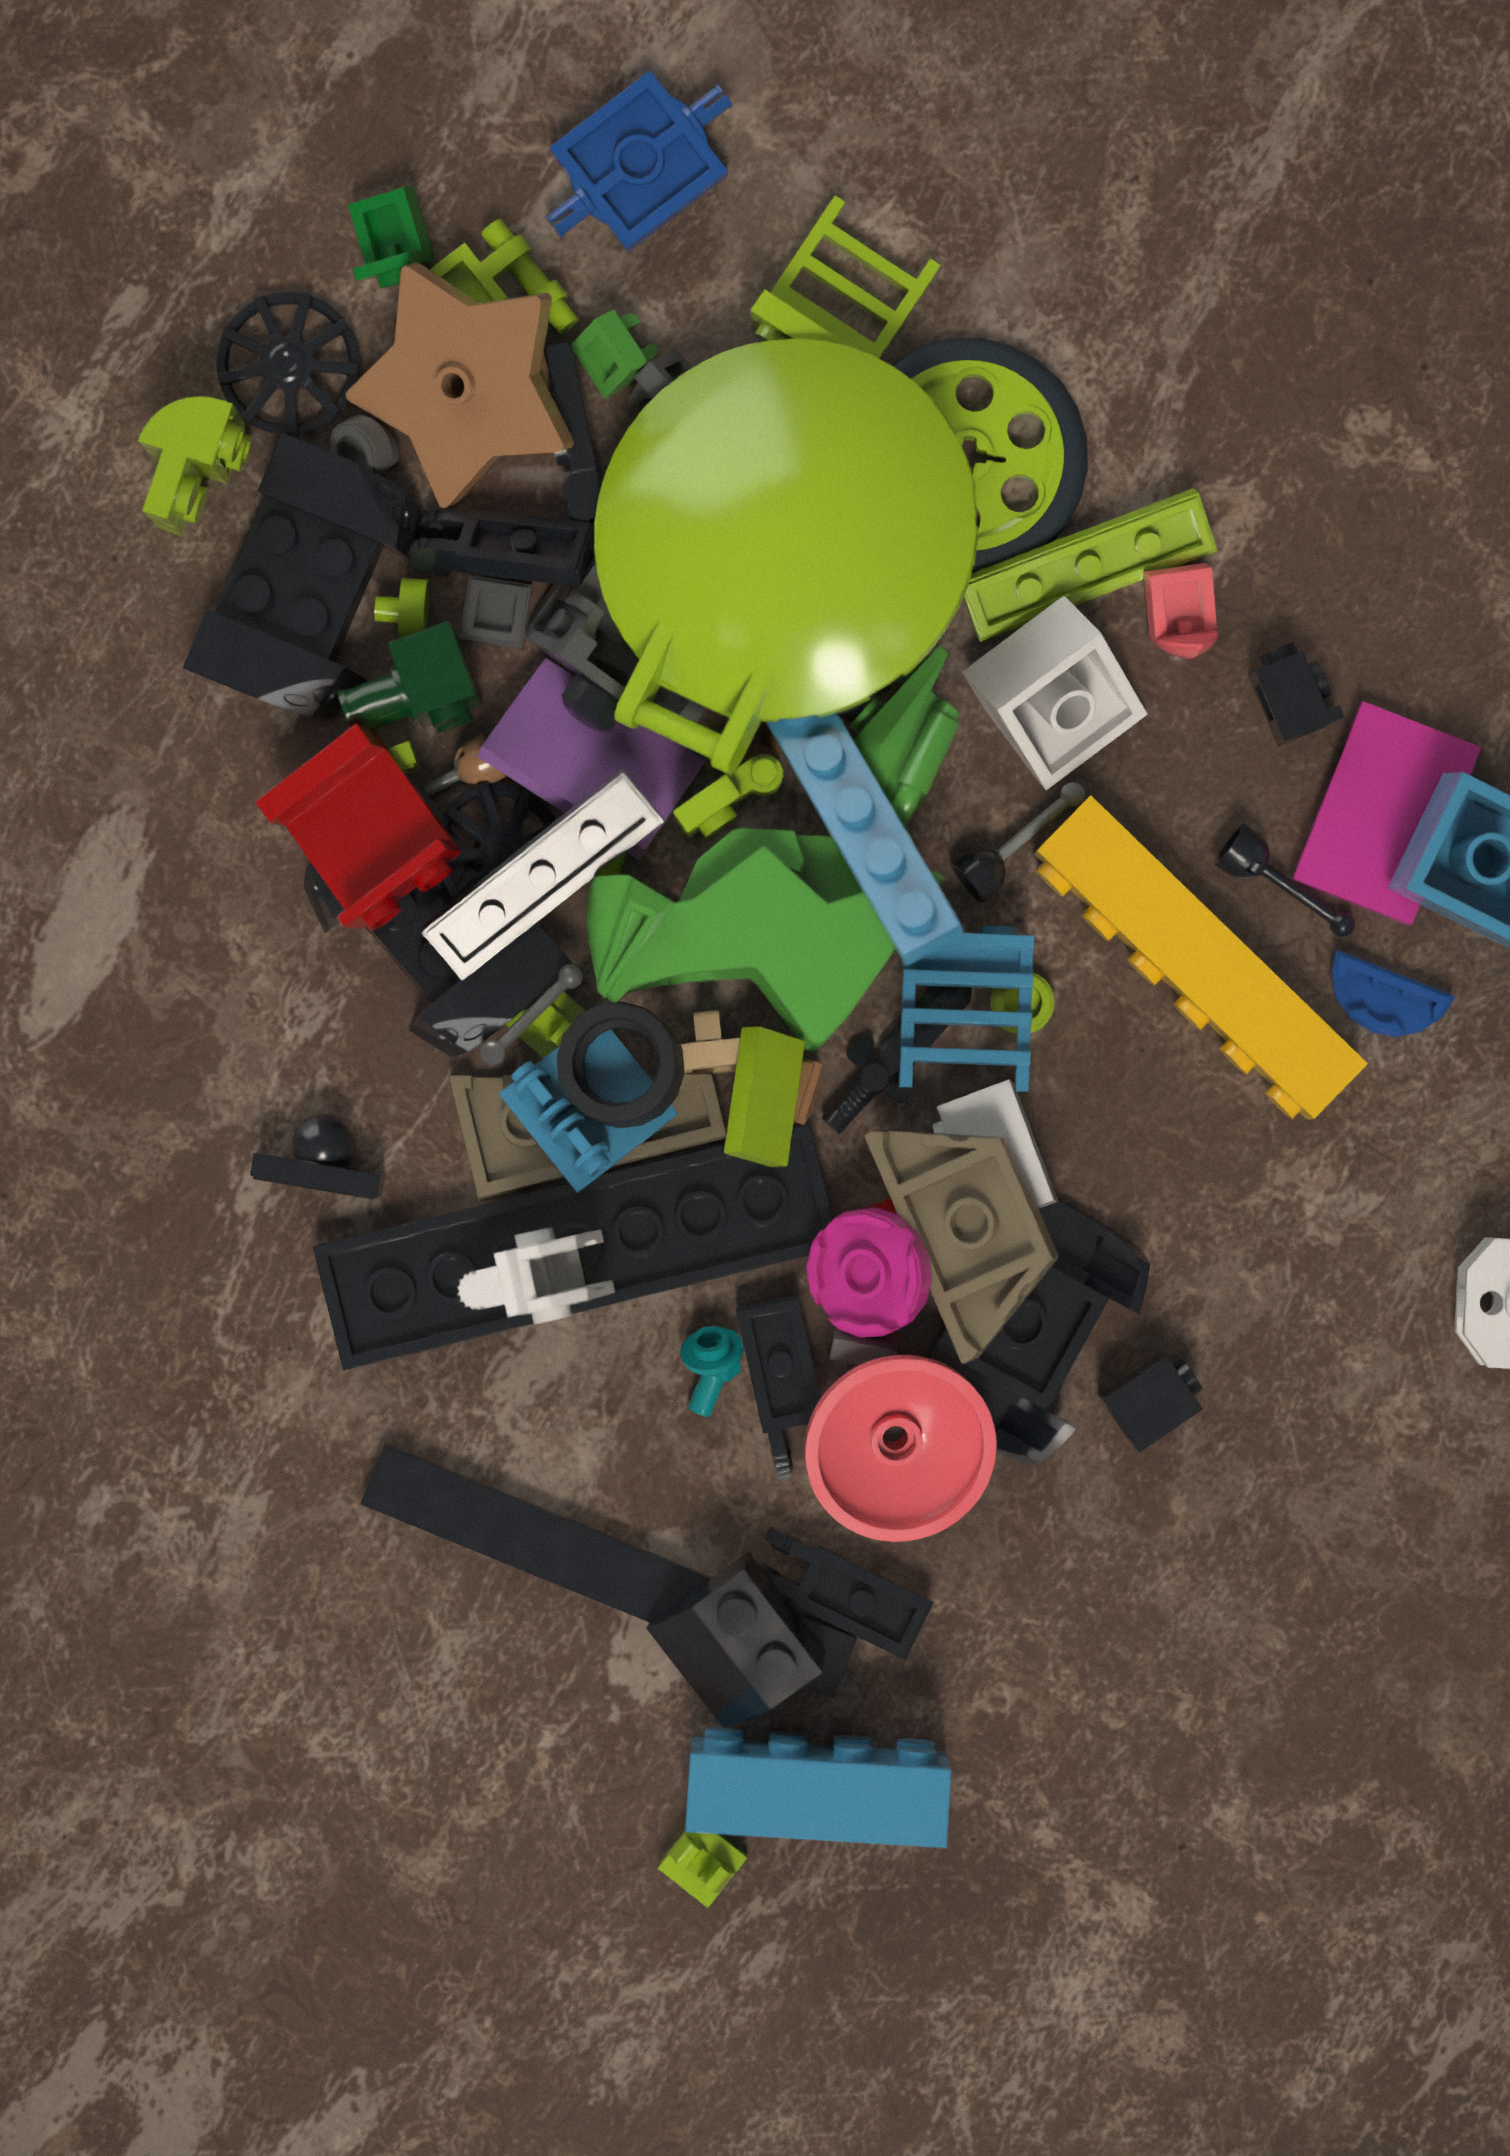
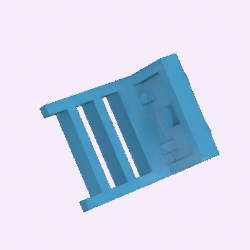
M982 926L980 927V933H964V935L907 966L901 958L903 982L899 1087L912 1088L913 1062L1016 1066L1015 1092L1029 1091L1034 935H1018V928ZM916 985L1018 989V1011L915 1008ZM914 1024L1017 1027L1016 1051L914 1047Z

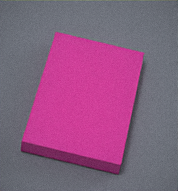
M1362 701L1356 711L1291 880L1407 926L1413 925L1420 905L1387 888L1442 774L1464 772L1471 776L1481 747Z

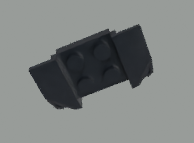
M282 433L257 491L264 496L216 611L213 612L207 609L183 669L292 712L308 717L334 718L342 710L337 692L362 685L367 681V679L335 661L383 548L408 559L411 544L414 543L415 539H420L421 531L418 530V524L421 519V509L405 489L374 471L342 456Z
M407 772L406 774L440 820L443 814L442 811ZM448 827V833L460 849H468L453 830ZM473 861L448 863L452 868L450 874L460 890L478 873ZM310 862L305 873L304 888L326 934L340 921L337 916L345 910ZM443 881L424 892H420L418 887H416L398 901L402 909L393 919L373 931H370L367 926L365 928L431 1003L417 1017L409 1031L447 1055L457 1056L471 1051L511 1021L558 980V972L562 966L572 962L539 923L536 922L462 981L421 932V927L455 900Z
M1057 1198L1058 1202L1039 1208L1059 1257L977 1359L962 1364L945 1326L934 1347L931 1346L926 1355V1358L937 1360L952 1367L974 1385L986 1403L993 1419L997 1441L996 1452L1022 1464H1041L1077 1429V1427L1048 1409L1108 1300L1111 1299L1140 1315L1150 1271V1262L1141 1248L1102 1222Z

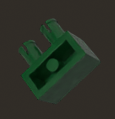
M449 621L389 642L388 646L395 666L390 667L391 674L351 689L337 692L350 728L355 724L374 729L411 716L412 721L417 720L423 728L432 725L436 728L437 733H443L472 722L473 717L470 711L483 707L458 636Z

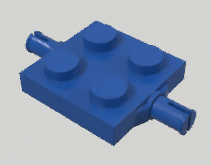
M648 71L549 147L550 154L570 178L575 195L549 215H545L546 220L552 228L554 227L556 234L562 238L565 233L591 215L593 219L607 226L625 251L629 253L728 177V170L708 146L703 128L728 108L733 107L731 101L726 94L723 96V90L716 84L713 89L687 108L684 103L670 96L654 74Z

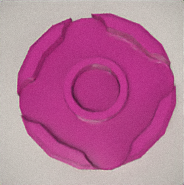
M880 1208L855 1209L844 1212L832 1219L833 1221L825 1229L820 1230L813 1240L806 1266L809 1290L816 1305L822 1304L825 1312L831 1317L828 1320L839 1330L860 1338L884 1336L913 1322L926 1304L932 1280L929 1254L918 1232L899 1215Z

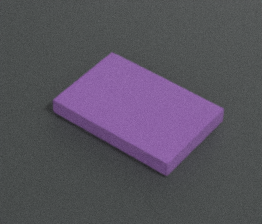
M545 658L485 740L477 757L564 813L623 768L660 812L664 820L662 824L626 851L634 858L640 860L702 770L706 760L683 745L641 725L636 729H632L618 722L611 732H598L584 726L571 716L565 708L561 697L574 676Z

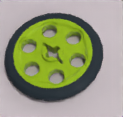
M951 338L919 347L892 363L893 367L913 380L933 400L945 415L961 445H963L964 441L975 442L976 453L986 455V458L1005 460L1004 463L986 460V463H977L972 472L976 488L974 489L976 511L980 521L976 557L972 573L1053 542L1066 528L1081 501L1088 471L1087 437L1079 410L1063 383L1038 359L1012 345L984 338ZM972 377L986 381L991 387L993 399L989 406L976 412L964 409L956 398L958 385L963 380ZM1023 414L1032 415L1043 425L1044 437L1036 447L1030 449L1019 448L1009 439L1008 425L1016 416ZM1023 477L1033 483L1037 490V502L1030 510L1015 512L1008 509L1003 503L1001 489L1009 479Z

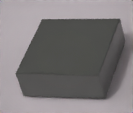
M469 575L459 639L461 641L523 650L533 586Z

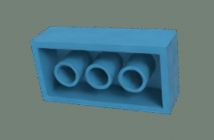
M1464 772L1443 773L1387 889L1510 949V795Z
M708 1727L705 1728V1737H692L685 1832L947 1848L951 1767L946 1752L935 1750V1742L929 1740L898 1739L896 1749L873 1748L871 1746V1738L857 1735H834L833 1744L824 1745L808 1744L807 1734L800 1732L771 1731L769 1732V1741L743 1740V1730Z

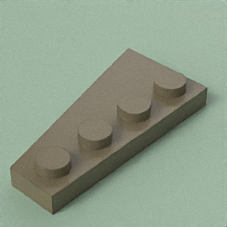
M647 1074L654 1082L656 1074ZM684 1074L678 1096L671 1104L679 1115L610 1169L726 1140L727 1133L712 1074ZM471 1075L449 1076L472 1175L480 1201L566 1180L499 1095L503 1089L514 1082L511 1077L512 1075L493 1078H473Z

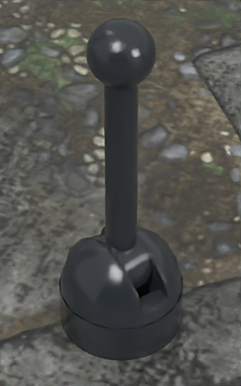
M1245 823L1241 824L1220 850L1214 865L1229 876L1245 880L1263 875L1329 922L1330 929L1336 936L1346 937L1353 932L1355 921L1352 915L1347 912H1335L1269 865L1270 850L1267 842L1259 833Z

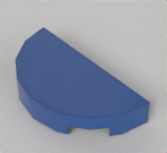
M1339 950L1334 951L1330 978L1335 1000L1349 1020L1369 1033L1400 1037L1421 1032L1441 1019L1455 999V996Z

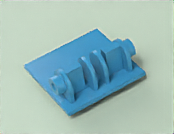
M611 1029L597 1036L588 1047L584 1059L585 1079L591 1090L600 1098L614 1103L629 1102L645 1094L654 1083ZM557 1047L536 1065L529 1061L518 1068L511 1076L514 1082L503 1089L499 1095L578 1194L679 1114L670 1105L661 1116L642 1126L615 1128L595 1122L569 1102L559 1083L556 1058L559 1047Z

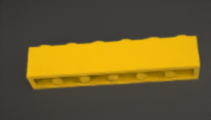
M1091 795L1033 854L1042 863L1035 870L1042 880L1061 897L1070 890L1088 907L1081 915L1083 919L1108 942L1117 935L1134 952L1127 961L1150 984L1155 986L1162 979L1180 996L1173 1003L1174 1007L1200 1031L1208 1023L1225 1040V1043L1219 1048L1222 1054L1245 1075L1254 1068L1272 1086L1265 1092V1095L1290 1119H1293L1298 1113L1302 1114L1306 1119H1315L1368 1064Z

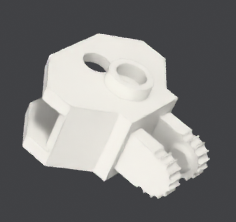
M552 1227L514 1235L517 1248L494 1253L496 1266L464 1274V1278L459 1280L460 1285L457 1286L459 1289L457 1295L461 1298L460 1302L463 1301L465 1307L469 1306L471 1310H480L505 1304L508 1317L532 1313L534 1324L572 1316L570 1304L615 1293L612 1280L585 1285L579 1258V1248L604 1242L602 1231L595 1230L555 1239Z
M1484 1237L1457 1269L1454 1332L1478 1365H1485L1488 1368L1510 1369V1239ZM1490 1292L1493 1297L1492 1307L1487 1312H1483L1480 1307V1299L1483 1294Z

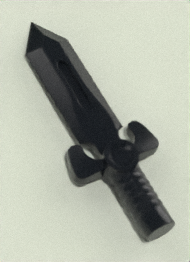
M931 986L917 1001L915 1008L964 1010L971 1001L972 987ZM901 1020L878 1044L881 1053L874 1063L868 1064L866 1060L867 1054L874 1047V1041L871 1038L863 1039L848 1050L847 1058L862 1071L861 1075L821 1117L837 1134L840 1135L849 1126L851 1121L859 1115V1112L868 1105L872 1098L881 1091H884L896 1103L902 1104L915 1084L914 1077L912 1088L899 1087V1083H888V1079L896 1071L900 1070ZM914 1024V1047L929 1048L949 1025Z

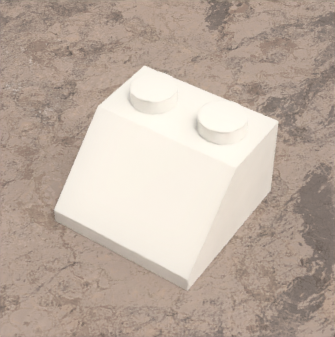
M1062 596L962 671L987 714L1045 790H1048L1148 715L1101 632L1065 596Z

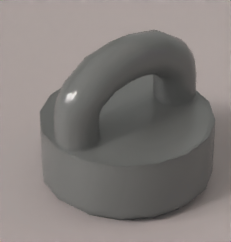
M364 415L353 416L338 424L332 430L330 452L354 461L379 475L383 474L399 460L400 450L394 436L381 423Z

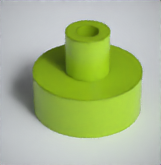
M402 578L399 597L376 596L375 622L398 623L399 639L427 629L430 599L429 580Z

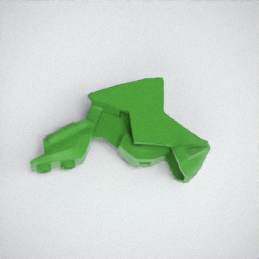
M940 645L905 676L902 673L894 680L901 688L885 705L875 698L850 726L858 733L853 739L856 747L911 840L907 825L914 811H918L959 727L957 720L960 714L944 699H939L931 691L949 654ZM746 828L732 830L697 860L678 903L672 902L629 875L599 876L591 879L589 883L586 905L587 938L597 983V992L601 996L607 998L611 1003H617L631 992L688 982L748 979L756 984L794 1037L805 1041L804 1050L810 1053L816 1052L847 1019L895 950L893 942L831 836L795 835L794 831ZM930 871L939 886L944 877L938 872Z

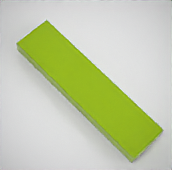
M1192 488L973 572L963 600L976 637L982 642L1025 625L1062 596H1065L1075 606L1143 580L1144 571L1177 567L1218 550L1199 492Z

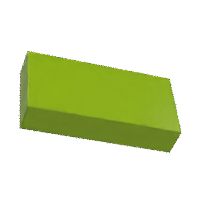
M760 1026L742 1027L724 1148L725 1154L768 1167L788 1166L805 1041Z

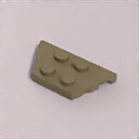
M890 1130L869 1132L864 1137L897 1214L918 1232L929 1254L932 1276L930 1291L960 1361L964 1364L977 1359L1059 1257L1008 1137Z

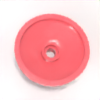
M915 1355L886 1356L870 1360L848 1371L835 1381L820 1398L806 1429L804 1441L805 1468L812 1489L821 1505L837 1522L847 1529L867 1538L880 1541L903 1542L918 1540L950 1527L969 1512L980 1499L988 1485L995 1465L996 1432L993 1419L982 1396L974 1385L961 1373L931 1358ZM892 1426L904 1428L900 1439L893 1442L883 1439V1434L888 1428Z

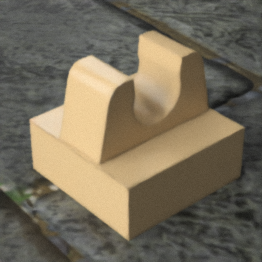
M719 1010L693 1012L696 1042L680 1044L683 1049L685 1074L736 1072L740 1038L722 1039Z

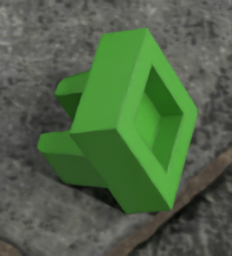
M615 309L595 318L571 344L573 352L604 399L623 390L658 354V348L654 343L640 349L631 336L630 332L640 323L638 317L635 314L618 316Z

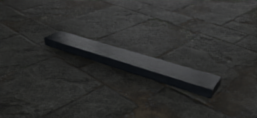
M385 1444L360 1505L649 1623L712 1578L707 1574L388 1444ZM795 1611L826 1651L822 1673L804 1686L834 1697L857 1641V1636Z

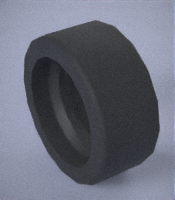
M624 1001L599 1004L579 1015L563 1034L556 1057L558 1080L569 1102L595 1122L615 1128L642 1126L661 1116L678 1096L685 1074L683 1049L672 1029L647 1008ZM626 1027L640 1031L650 1039L657 1052L658 1070L654 1083L645 1094L629 1102L614 1103L600 1098L591 1090L585 1079L584 1059L588 1047L597 1036L610 1029Z

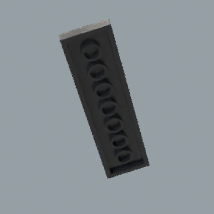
M810 1124L793 1128L788 1166L768 1167L724 1153L725 1145L601 1175L578 1194L567 1183L312 1246L343 1371L534 1324L532 1313L508 1317L505 1304L480 1310H471V1307H465L463 1301L460 1302L461 1298L457 1295L459 1293L457 1286L460 1285L459 1280L464 1278L463 1275L471 1271L496 1266L494 1253L517 1248L514 1235L552 1227L554 1237L558 1239L595 1230L602 1231L604 1242L579 1248V1258L585 1285L612 1280L615 1293L570 1304L571 1314L809 1256L811 1244L820 1230L825 1229L833 1221Z

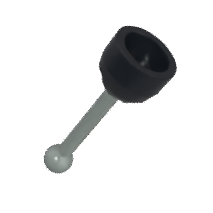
M1070 782L1064 785L1059 799L997 850L990 847L975 846L961 854L950 863L959 881L981 903L986 901L998 891L1004 882V860L1066 808L1080 806L1086 797L1084 787L1077 782Z

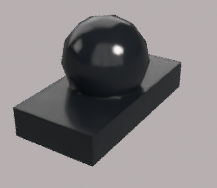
M329 1113L310 1116L304 1119L296 1128L292 1138V1153L295 1159L254 1153L250 1175L255 1180L372 1200L382 1196L386 1174L345 1168L353 1157L355 1138L350 1126L341 1118Z

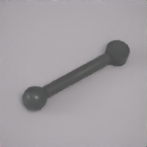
M572 963L562 966L558 972V980L497 1040H489L481 1046L480 1058L482 1061L491 1066L502 1063L506 1056L505 1049L567 988H576L583 981V971L581 968Z

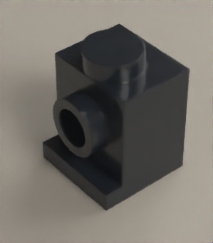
M1294 642L1259 656L1263 667L1255 670L1249 676V679L1278 747L1337 723L1344 717L1340 705L1327 709L1323 699L1330 697L1331 692L1325 674L1317 661L1308 664L1304 652H1298Z

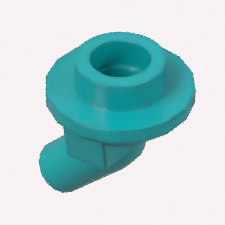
M717 1326L704 1327L688 1336L682 1343L680 1356L683 1365L691 1372L701 1374L687 1406L694 1413L704 1417H711L724 1383L729 1382L741 1372L740 1359L742 1358L744 1347L741 1337L733 1330Z

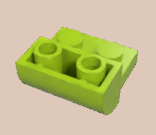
M204 396L180 399L159 410L141 432L138 442L155 461H158L142 511L159 529L184 536L188 522L198 523L206 503L208 488L201 486L203 476L228 484L232 469L239 472L242 471L250 451L252 435L244 433L247 423L232 403Z

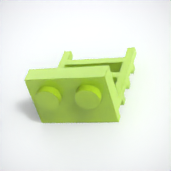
M834 196L771 292L764 289L750 310L751 327L756 330L754 335L761 342L774 339L796 338L823 340L858 349L881 360L885 350L900 331L917 302L920 301L926 292L927 287L939 271L941 265L930 258L917 279L907 274L833 225V222L845 206V201ZM825 239L907 293L896 311L811 256L821 240ZM802 270L885 324L886 326L876 341L872 342L790 288Z

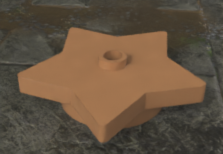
M415 263L407 265L401 270L394 345L348 390L346 398L354 405L410 437L438 504L442 508H447L457 504L499 456L556 453L571 448L574 441L548 390V369L543 351L552 303L550 294L540 293L490 302H477L423 265Z

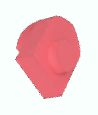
M1207 563L1144 571L1150 640L1163 651L1184 659H1193L1209 650L1219 636L1212 567Z

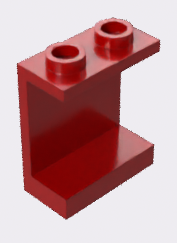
M359 724L352 726L255 802L270 823L283 825L287 828L345 911L338 915L337 918L347 928L363 929L367 926L370 931H373L383 926L401 911L402 908L398 904L399 900L416 887H418L420 892H424L440 883L452 872V868L448 863L462 853L373 728Z

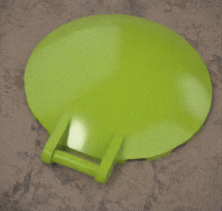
M774 339L740 346L702 361L678 376L642 409L625 432L606 470L598 497L594 523V552L602 595L620 634L639 659L616 707L615 721L632 729H636L641 725L711 758L712 767L731 775L740 765L761 721L780 722V719H796L815 715L821 718L848 710L870 700L869 696L890 684L902 673L904 676L907 675L929 654L957 613L972 574L978 542L974 493L976 488L970 465L960 440L945 415L913 380L879 358L846 345L812 339ZM659 687L728 718L729 721L722 735L653 703L652 701Z

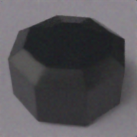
M582 674L579 676L575 675L561 695L565 708L572 717L584 726L598 732H611L618 723L615 721V711L619 700Z

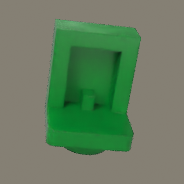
M414 186L402 187L348 204L365 265L352 269L355 281L377 278L379 288L383 289L400 284V274L403 267L415 263L422 265L435 261Z

